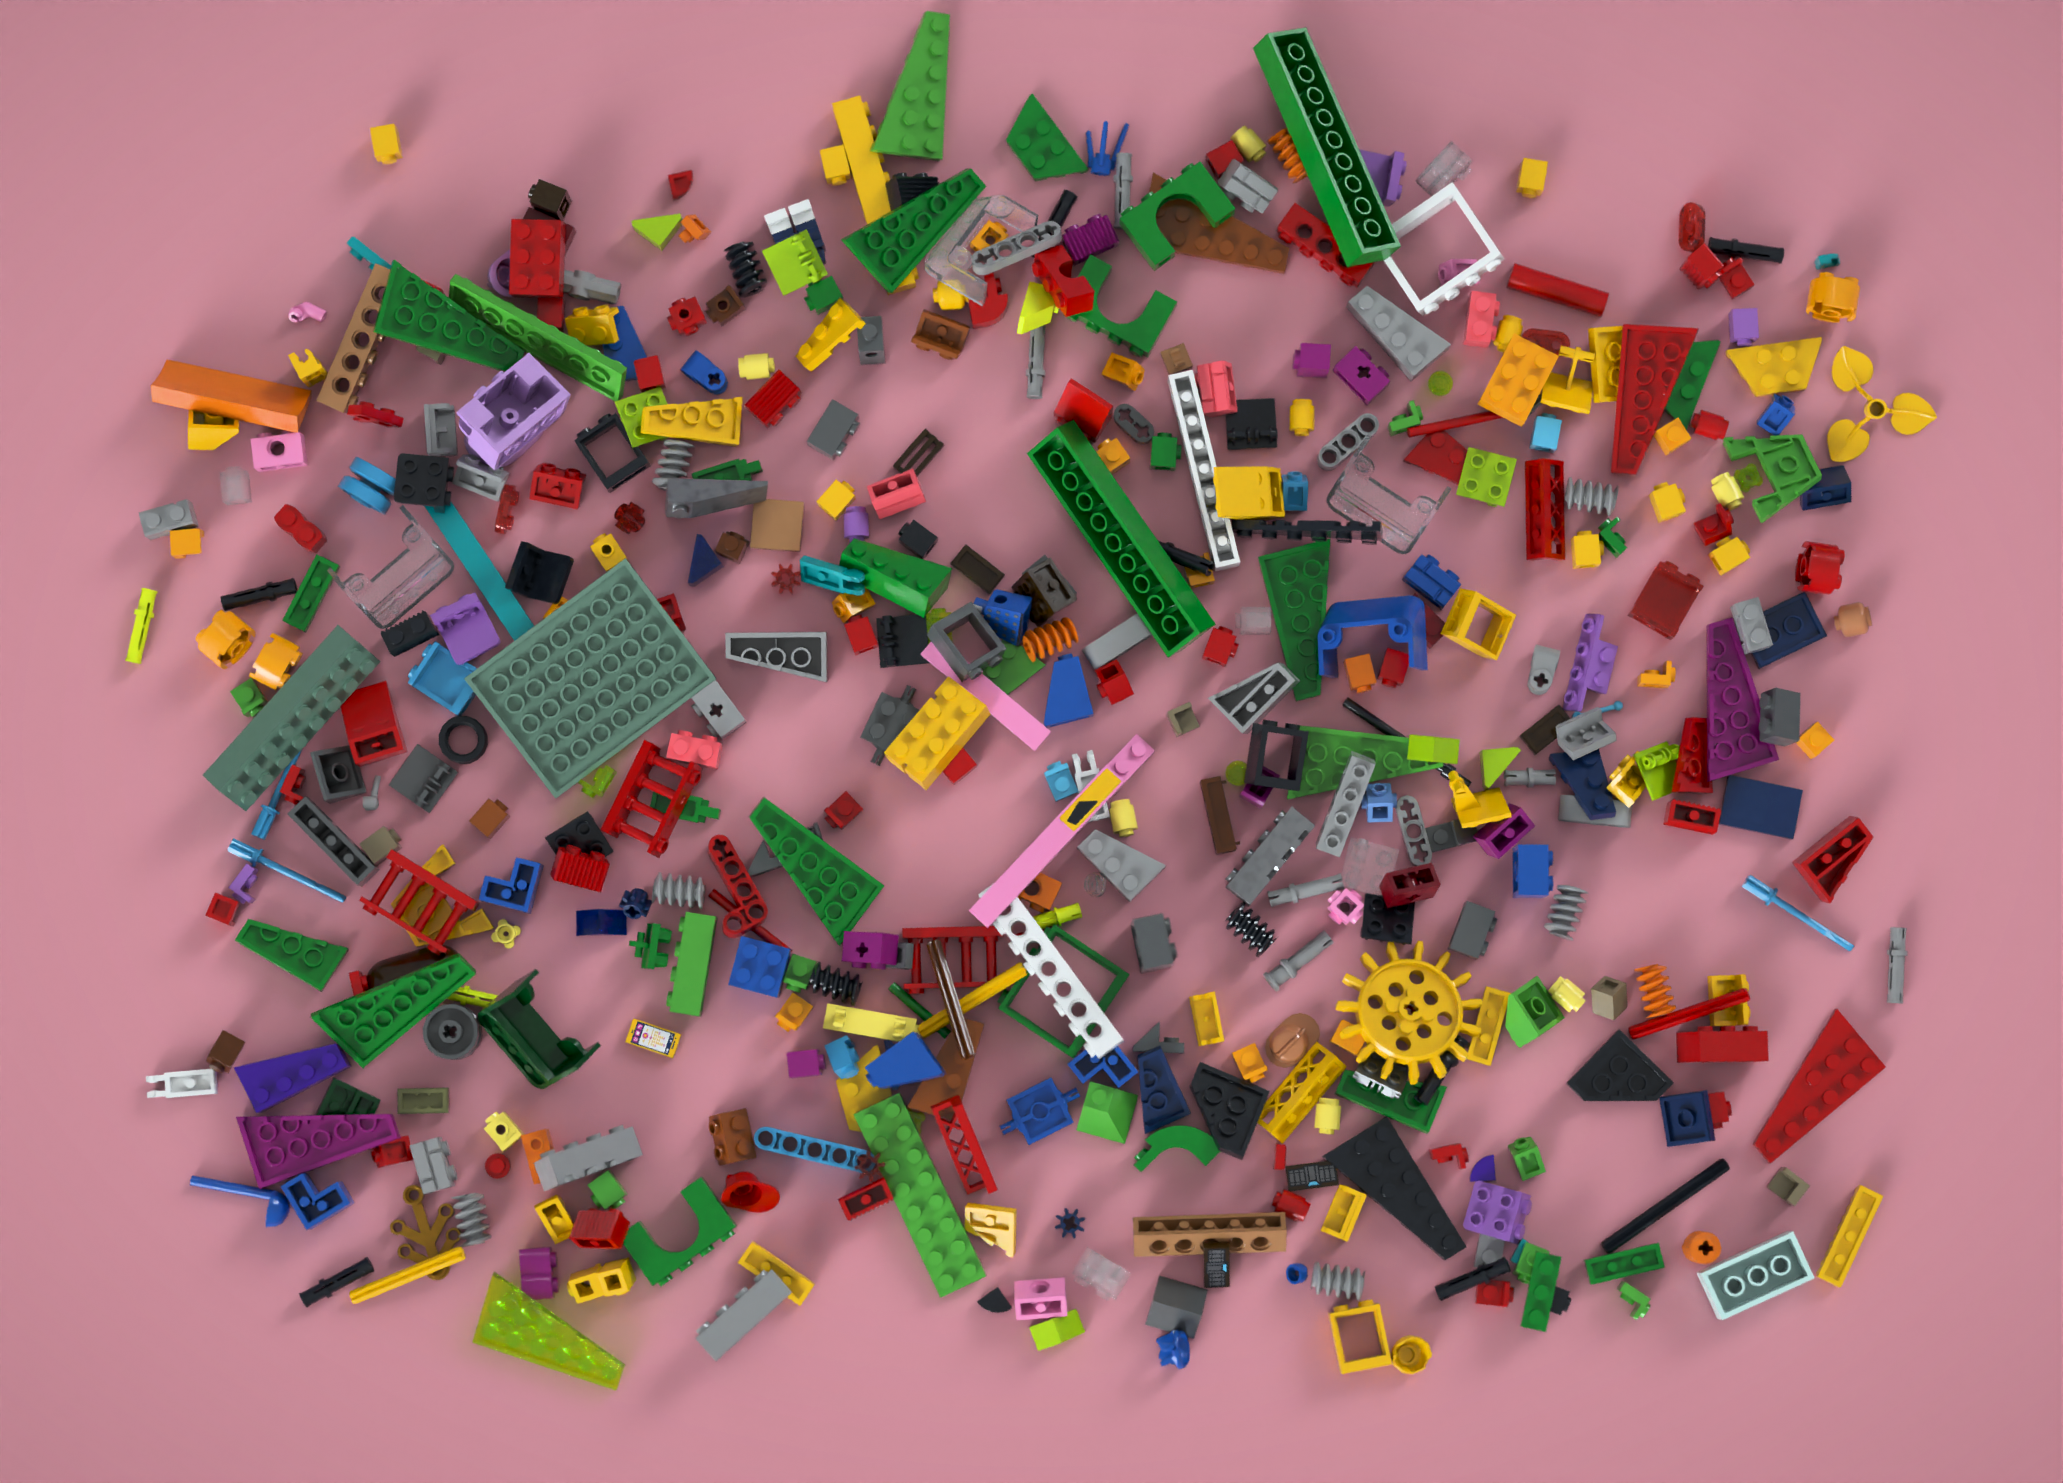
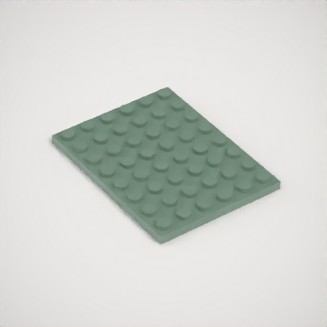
M625 558L464 679L556 799L716 680V677Z

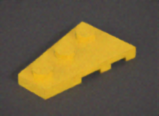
M839 298L830 308L829 313L822 322L816 326L806 343L800 347L795 357L806 369L812 372L833 354L834 347L840 341L843 343L851 338L850 333L856 328L862 329L866 323L845 300Z

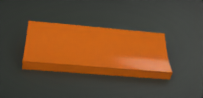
M168 359L156 380L151 384L152 402L296 433L300 429L312 398V390Z

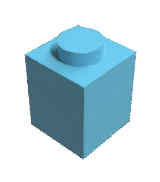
M1542 413L1541 416H1537L1534 420L1529 449L1554 453L1557 449L1562 420H1558L1555 415Z

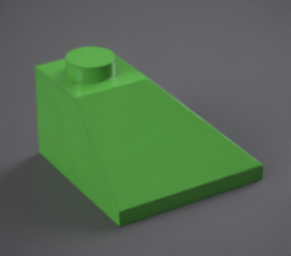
M1538 976L1508 995L1505 1027L1518 1048L1536 1039L1565 1018Z
M1090 1081L1076 1130L1125 1144L1138 1095Z

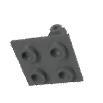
M417 744L389 783V786L430 813L458 772Z
M1375 1051L1372 1052L1367 1060L1359 1063L1353 1078L1357 1079V1083L1359 1082L1365 1086H1368L1370 1081H1372L1370 1089L1374 1087L1375 1083L1379 1086L1376 1091L1378 1093L1383 1086L1382 1094L1391 1099L1394 1097L1399 1099L1408 1079V1065L1394 1062L1391 1074L1386 1080L1382 1079L1381 1069L1386 1059Z

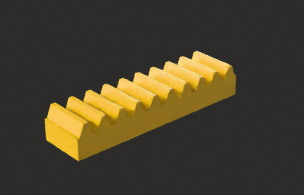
M1858 1185L1855 1188L1850 1204L1846 1207V1212L1837 1227V1232L1834 1233L1829 1249L1825 1252V1257L1816 1272V1277L1841 1288L1883 1198L1882 1195L1862 1185Z

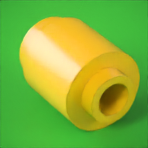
M1503 315L1502 320L1499 321L1496 338L1493 342L1497 346L1498 351L1504 353L1514 333L1521 336L1523 330L1521 325L1522 319L1511 315Z
M1310 399L1292 400L1289 430L1294 432L1295 436H1309V432L1314 431V406H1312V400Z

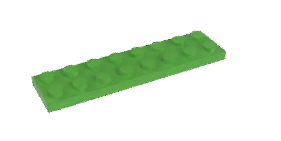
M457 274L450 280L449 298L467 310L472 316L480 319L489 328L507 338L524 350V352L530 353L533 357L614 401L622 398L627 367L623 366L622 363L610 359L595 348L588 347L577 338L568 336L559 331L555 326L546 324L537 319L535 315L524 312L513 303L495 296L491 291L482 289L473 284L469 279L462 278Z
M899 1092L854 1113L860 1130L871 1153L874 1155L882 1176L890 1188L894 1201L940 1298L986 1277L987 1274L901 1093Z

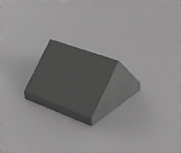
M350 745L310 753L325 802L331 804L367 792L360 767L354 762Z
M1159 1276L1145 1325L1169 1332L1182 1330L1189 1338L1194 1339L1202 1317L1208 1290Z

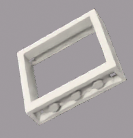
M1453 182L1392 224L1398 240L1456 200L1490 253L1421 301L1392 257L1389 256L1384 260L1422 316L1432 311L1435 312L1439 308V304L1446 299L1450 301L1460 294L1459 290L1466 285L1472 286L1481 279L1480 276L1487 271L1492 272L1496 270L1495 267L1500 265L1501 261L1505 259Z

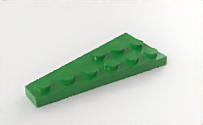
M966 168L844 237L841 241L888 293H893L986 188V185L972 169Z
M396 260L392 261L373 333L506 372L523 358L524 350L489 328L480 319L472 316L467 310L436 288L428 285L416 274L408 271Z
M1327 539V542H1314L1258 557L1286 667L1300 680L1292 689L1296 702L1321 695L1322 676L1319 675L1318 632L1326 616L1330 539Z
M763 796L748 817L836 943L840 946L843 942L844 931L851 932L884 885Z
M458 953L311 1013V1018L348 1055L364 1068L476 975V970Z

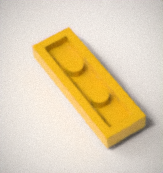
M1485 986L1482 1005L1479 1008L1475 1025L1482 1029L1478 1037H1471L1470 1046L1467 1051L1469 1053L1467 1060L1491 1066L1508 1004L1509 992Z
M754 1241L751 1242L738 1261L740 1265L756 1276L764 1269L767 1273L772 1269L792 1291L788 1298L801 1306L815 1285L814 1282Z

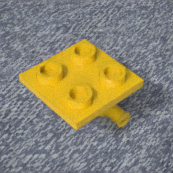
M1561 345L1558 356L1573 358L1568 376L1551 372L1542 388L1540 403L1551 407L1569 409L1576 413L1589 414L1593 392L1592 381L1573 376L1578 360L1593 363L1595 353L1582 351L1580 347H1575L1574 349Z
M1457 771L1449 772V785L1454 795V798H1451V803L1462 828H1472L1480 824L1492 821L1498 822L1512 817L1499 787L1472 793L1463 778L1459 777Z

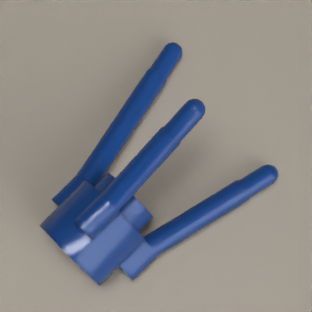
M1103 122L1100 153H1095V157L1093 155L1091 131H1086L1088 168H1091V174L1109 176L1110 170L1115 171L1116 154L1120 152L1129 127L1128 123L1124 124L1111 160L1110 155L1105 154L1108 122Z

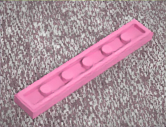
M932 642L920 654L942 674L952 678L987 705L990 714L1033 751H1036L1050 735V730L985 675L981 674L973 680L968 678L961 682Z

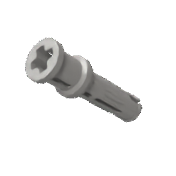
M1323 930L1297 953L1288 959L1280 960V964L1269 973L1265 972L1263 976L1268 984L1277 992L1280 990L1279 986L1290 978L1294 979L1299 969L1334 942Z

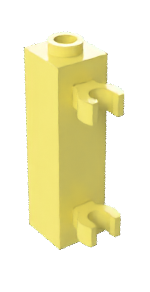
M827 1003L823 1029L896 1042L901 1041L913 1031L920 1035L917 1019Z

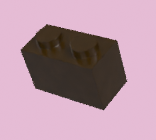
M539 179L537 185H532L528 194L529 202L533 209L564 221L572 202L567 190Z

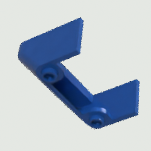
M1409 595L1332 604L1318 632L1319 675L1338 678L1337 647L1343 640V628L1388 624L1389 636L1393 641L1408 643L1410 668L1422 671L1428 670L1425 605L1423 601L1418 597Z

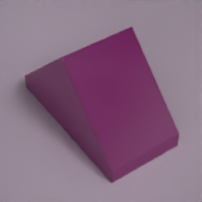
M1263 766L1262 775L1280 777L1279 774ZM1247 783L1239 797L1261 809L1273 787Z

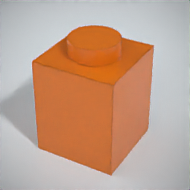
M1370 654L1345 659L1343 663L1350 691L1357 690V693H1363L1372 690L1371 686L1377 682Z

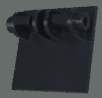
M1275 398L1236 400L1238 412L1226 415L1227 449L1277 448L1278 433L1276 428Z
M917 614L896 617L888 615L876 618L880 668L929 663L920 655L928 646L926 616L923 618Z
M588 811L545 837L555 854H557L559 846L566 848L567 845L579 847L581 852L586 854L596 851L604 854L605 857L614 852Z
M1365 893L1360 937L1365 938V940L1373 939L1380 940V942L1387 941V943L1395 942L1402 943V945H1411L1415 902L1387 908L1383 895Z

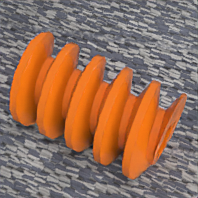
M1282 129L1273 135L1267 142L1269 145H1275L1272 149L1274 153H1280L1277 158L1278 161H1286L1282 167L1284 170H1290L1287 174L1289 179L1296 178L1293 183H1296L1307 177L1308 175L1288 129Z
M1063 617L1061 621L1055 620L1052 624L1047 623L1043 627L1038 626L1034 628V631L1027 630L1022 640L1025 652L1029 659L1034 662L1036 661V653L1041 659L1045 657L1044 650L1051 656L1054 654L1053 647H1056L1058 652L1063 651V643L1068 649L1072 648L1071 641L1073 640L1075 643H1078V635L1073 622L1068 617Z
M1654 964L1634 969L1636 972H1642V975L1637 977L1636 980L1645 982L1644 985L1639 987V991L1647 992L1641 998V1001L1650 1003L1643 1008L1644 1011L1652 1012L1646 1018L1668 1014L1676 1009L1675 1005L1668 1004V1002L1674 999V996L1665 994L1672 989L1669 985H1663L1669 979V976L1661 975L1667 969L1666 966Z
M1695 1231L1685 1238L1682 1250L1685 1257L1691 1262L1709 1264L1719 1257L1721 1243L1712 1233ZM1699 1245H1705V1250H1699Z

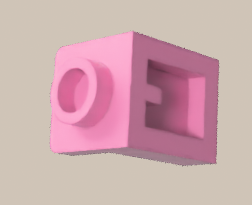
M1450 259L1440 264L1438 277L1441 286L1476 263L1477 259Z

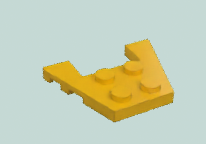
M443 844L422 868L437 876L456 863ZM412 879L391 903L393 909L397 906ZM427 882L424 886L421 885L400 919L413 927L434 894L432 892L434 887ZM446 898L441 900L422 930V933L433 940L453 911ZM481 908L462 921L458 920L446 941L494 929V926ZM407 931L416 947L428 945L427 942Z

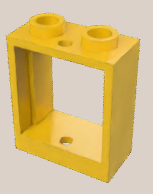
M1460 588L1441 634L1480 657L1497 660L1512 628L1516 614L1476 591ZM1478 606L1493 614L1481 646L1465 637Z
M1373 1299L1358 1302L1359 1307L1348 1308V1304L1333 1307L1334 1312L1328 1313L1341 1374L1392 1364L1380 1304H1373ZM1373 1311L1381 1354L1345 1361L1337 1318Z

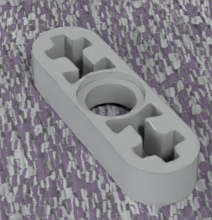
M1402 796L1397 800L1395 811L1409 860L1414 866L1427 864L1432 859V851L1418 802L1412 796ZM1404 800H1407L1408 804H1413L1414 808L1410 809L1411 817L1417 815L1418 820L1403 822V819L1408 818L1406 811H1401L1400 809L1404 804ZM1410 824H1416L1420 827L1421 833L1418 838H1410L1407 835L1406 830ZM1421 839L1424 840L1425 844L1419 845L1421 851L1427 853V856L1424 857V862L1414 859V854L1417 853L1416 845L1411 848L1409 843H1416Z

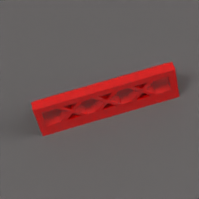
M1546 458L1525 461L1526 560H1565L1564 461ZM1550 466L1555 467L1554 479L1550 475ZM1552 491L1555 494V503L1551 500ZM1552 516H1553V517L1555 518V520H1556V527H1555V528H1554V527L1552 526V524H1551V517H1552ZM1552 541L1556 544V554L1552 553Z
M956 1095L932 1105L931 1109L967 1195L985 1187L988 1194L997 1191V1186L960 1096ZM952 1106L955 1113L951 1121L941 1118L938 1111ZM952 1128L963 1131L960 1143L949 1139ZM962 1149L972 1153L969 1164L958 1160ZM970 1171L980 1173L983 1180L969 1186L967 1177Z

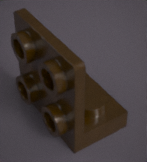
M1051 557L1026 571L1012 585L1013 593L1032 597L1029 619L1037 627L1043 626L1055 613L1077 600V597Z

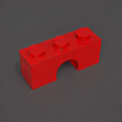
M1058 245L1035 254V260L1032 263L1034 275L1039 277L1045 291L1052 296L1055 306L1060 308L1065 317L1093 310L1095 291L1084 276L1071 278L1073 259L1063 245Z

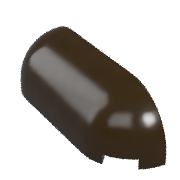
M443 945L450 952L448 954L441 952L440 955H437L425 947L379 961L367 974L369 990L458 954V952L452 947Z

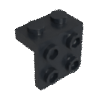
M400 454L398 456L394 489L395 502L433 506L436 513H445V507L451 504V491H447L448 482H453L454 467H450L449 458Z
M521 541L505 588L526 598L558 604L571 572L574 559L567 555L542 550L528 542Z

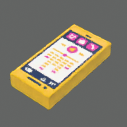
M633 1018L625 1042L674 1058L682 1034Z

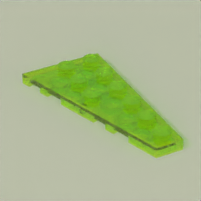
M494 1271L472 1343L617 1391L625 1367L624 1363Z

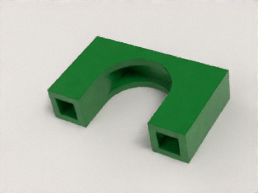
M1198 162L1196 165L1193 163L1187 165L1182 169V174L1176 179L1173 177L1169 178L1161 185L1162 189L1155 194L1153 191L1149 192L1141 199L1142 203L1135 208L1130 206L1121 213L1122 217L1120 218L1119 225L1154 271L1175 256V250L1161 233L1156 223V215L1164 204L1176 199L1190 201L1201 210L1214 229L1235 213L1236 208L1201 162Z
M1090 254L1078 277L1084 276L1095 291L1093 310L1066 318L1074 322L1080 320L1086 324L1085 327L1091 332L1098 334L1100 331L1107 335V340L1113 344L1120 346L1122 343L1129 347L1128 351L1135 356L1141 358L1144 355L1148 358L1173 314L1177 301L1155 290L1145 310L1136 320L1126 324L1109 321L1100 312L1097 298L1112 271V266Z
M700 1177L680 1191L699 1221L698 1236L688 1249L681 1252H670L661 1248L641 1221H638L627 1230L624 1246L652 1286L657 1283L660 1287L673 1279L671 1273L679 1268L681 1272L694 1264L691 1260L699 1253L704 1257L715 1249L712 1245L719 1239L725 1242L735 1234L733 1229L737 1227L736 1223L703 1177Z

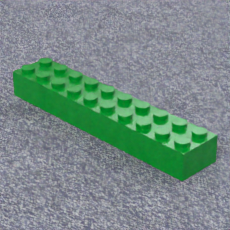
M1307 28L1267 33L1253 47V50L1346 266L1351 267L1386 260L1401 247Z
M1074 420L1057 427L1027 453L1168 658L1185 649L1216 625Z

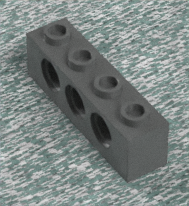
M305 796L288 813L296 824L356 885L363 887L380 870L310 798Z

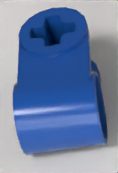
M697 350L693 352L680 369L688 378L701 385L713 395L723 394L728 387V381L723 371ZM719 378L721 383L719 385L716 383L712 384L711 379L717 380Z

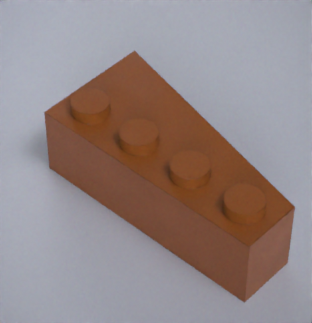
M964 1018L976 1055L984 1024ZM953 1031L949 1034L936 1057L947 1074L943 1077L922 1081L907 1106L908 1108L934 1115L931 1109L932 1105L956 1095L960 1096L961 1101L963 1100L975 1056L968 1060L960 1057ZM952 1106L938 1111L940 1117L949 1120L952 1119L955 1113Z

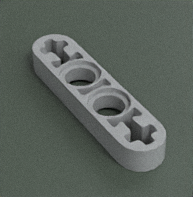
M1047 221L975 252L971 257L973 271L978 275H988L1057 245L1062 238L1060 225L1054 221ZM1025 240L1034 241V244L1029 247L1021 245ZM1005 249L1010 250L1012 252L1009 256L1006 257L999 255V253Z

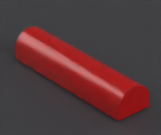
M1516 263L1513 264L1506 287L1600 318L1609 296L1608 292Z

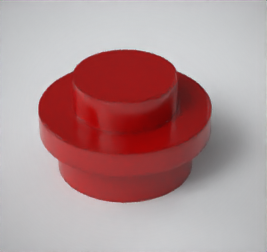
M492 1154L485 1162V1170L492 1178H503L510 1171V1161L503 1154Z

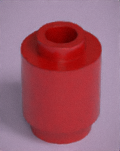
M1700 410L1699 414L1694 413L1690 427L1694 428V434L1717 440V438L1723 440L1729 421L1725 420L1724 416Z
M1283 1189L1282 1193L1277 1191L1271 1205L1275 1207L1274 1212H1285L1286 1218L1295 1222L1297 1220L1303 1222L1311 1203L1306 1202V1198Z

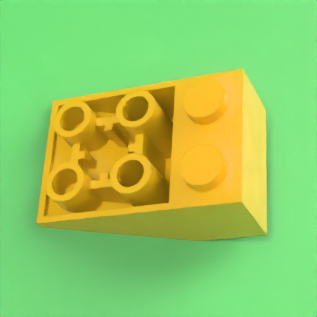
M1268 466L1213 467V482L1216 490L1215 505L1218 517L1264 521L1285 518L1280 468Z

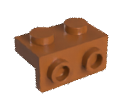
M924 309L911 342L915 343L916 347L921 350L930 351L931 349L939 352V355L945 359H958L962 353L971 326Z
M746 1108L709 1116V1131L713 1136L715 1144L714 1155L720 1166L757 1158Z

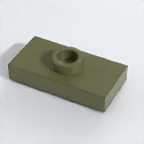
M449 1088L397 1089V1114L449 1113Z

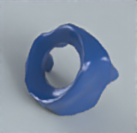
M1173 1330L1156 1339L1160 1347L1159 1359L1162 1360L1160 1362L1161 1366L1168 1365L1169 1363L1176 1365L1177 1369H1183L1187 1366L1190 1360V1347L1188 1336L1184 1331Z

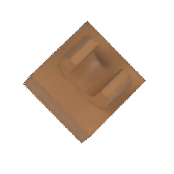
M1184 343L1160 353L1169 375L1193 367Z

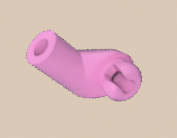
M303 302L292 307L288 313L289 319L295 323L310 317L323 322L327 315L326 310L309 302Z

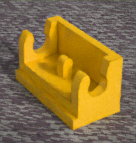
M305 349V353L308 355V360L305 363L302 360L300 361L294 352L289 354L288 356L299 378L308 388L326 379L328 371L309 349Z
M1215 991L1189 997L1198 1046L1224 1042Z
M1339 1184L1320 1231L1348 1242L1367 1195Z

